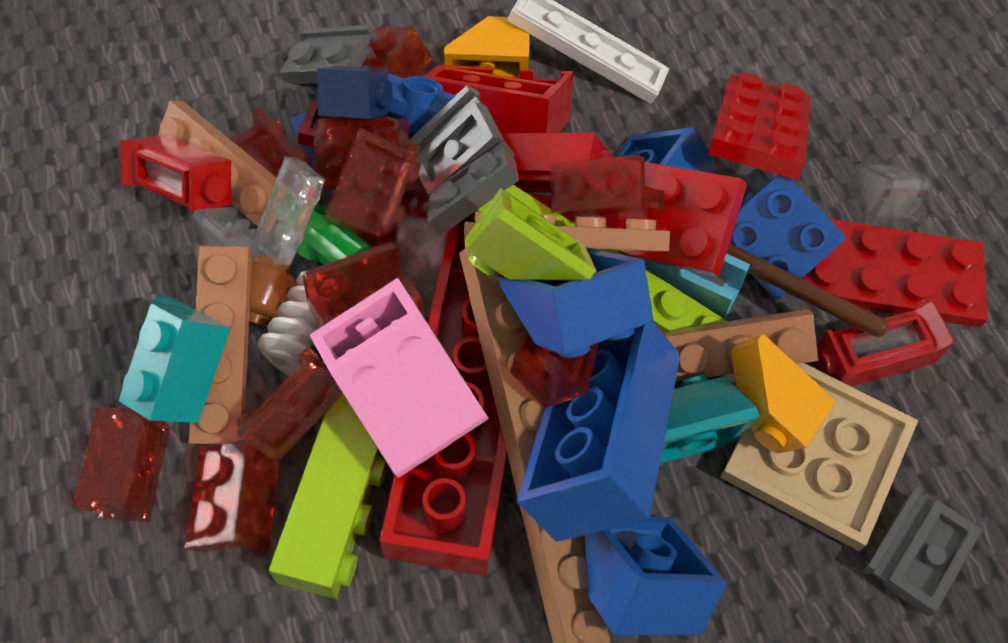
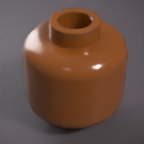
M253 256L249 297V325L266 328L268 321L279 317L277 312L279 306L283 302L288 301V292L292 287L296 286V279L289 273L290 266L267 256Z

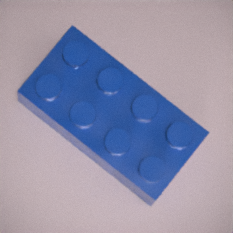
M654 322L634 328V334L628 338L603 340L590 345L591 350L584 355L569 358L560 356L517 499V503L556 542L650 519L680 359L678 351Z

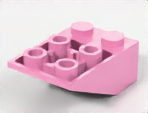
M398 278L310 334L329 372L398 478L489 419Z

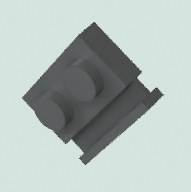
M370 25L305 29L303 32L306 38L305 41L297 42L290 50L289 57L279 73L290 84L318 83V68L337 65L361 67L370 52L367 45L369 42H375L378 37Z
M467 85L404 144L406 149L411 151L414 156L412 162L427 193L503 139L489 110L479 100L481 96L479 91Z
M503 139L428 193L430 200L428 201V223L439 236L491 201L500 188L506 190L519 181L516 161L513 159L515 156L514 152Z
M916 486L907 494L861 571L867 575L872 574L880 579L884 587L929 617L938 611L979 538L982 529L940 501L935 500L933 502L921 494L923 490Z

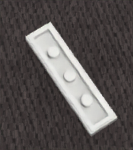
M518 0L507 21L650 104L658 96L670 69L554 0Z

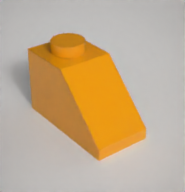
M488 16L445 46L444 65L493 67L494 75L519 77L520 69H528L529 33L507 21L508 17Z
M763 333L735 344L731 350L736 387L757 407L760 415L750 427L755 433L756 440L762 446L777 454L807 448L836 401Z

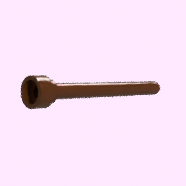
M729 243L726 254L750 264L747 273L875 337H881L887 333L888 323L883 318Z

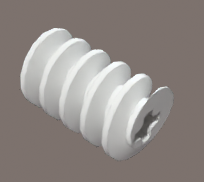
M311 270L300 273L296 279V286L292 287L287 294L288 301L283 302L277 310L279 317L272 318L267 326L268 333L262 334L257 342L259 350L271 364L285 374L304 381L309 378L310 374L301 365V362L315 365L319 361L318 355L310 348L311 346L316 347L310 334L332 321L333 319L329 315L336 318L346 312V308L339 301L346 303L354 301L353 293L341 280L331 275Z

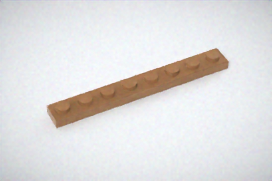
M464 249L459 253L513 480L517 496H519L549 395L536 344L500 287L498 276L502 274L496 272L494 276H489L480 271L468 260L470 253ZM520 506L552 642L611 643L604 619L588 598L584 535L556 542Z

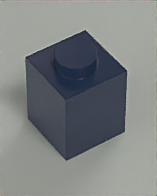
M340 65L318 68L319 116L372 119L388 115V107L391 105L393 97L392 84L388 80V68Z

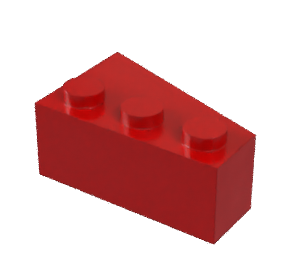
M438 65L424 76L439 82L444 92L457 95L466 85L478 90L481 95L479 100L483 105L488 106L487 109L500 133H560L570 119L574 71H560V79L533 78V69H520L519 77L494 75L493 67Z

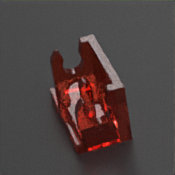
M523 326L510 373L546 409L587 394L599 342L590 345L591 350L584 355L569 358L561 357L557 352L536 345L525 326Z
M308 346L299 354L303 363L252 416L244 411L236 419L238 437L276 463L343 395L325 362H320Z
M96 408L72 507L79 511H98L97 519L150 522L170 426L165 421L148 420L131 408Z

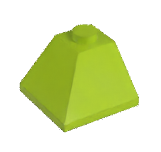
M502 188L498 190L465 238V250L470 253L468 260L476 268L489 276H494L496 272H499L509 280H590L596 272L584 244Z

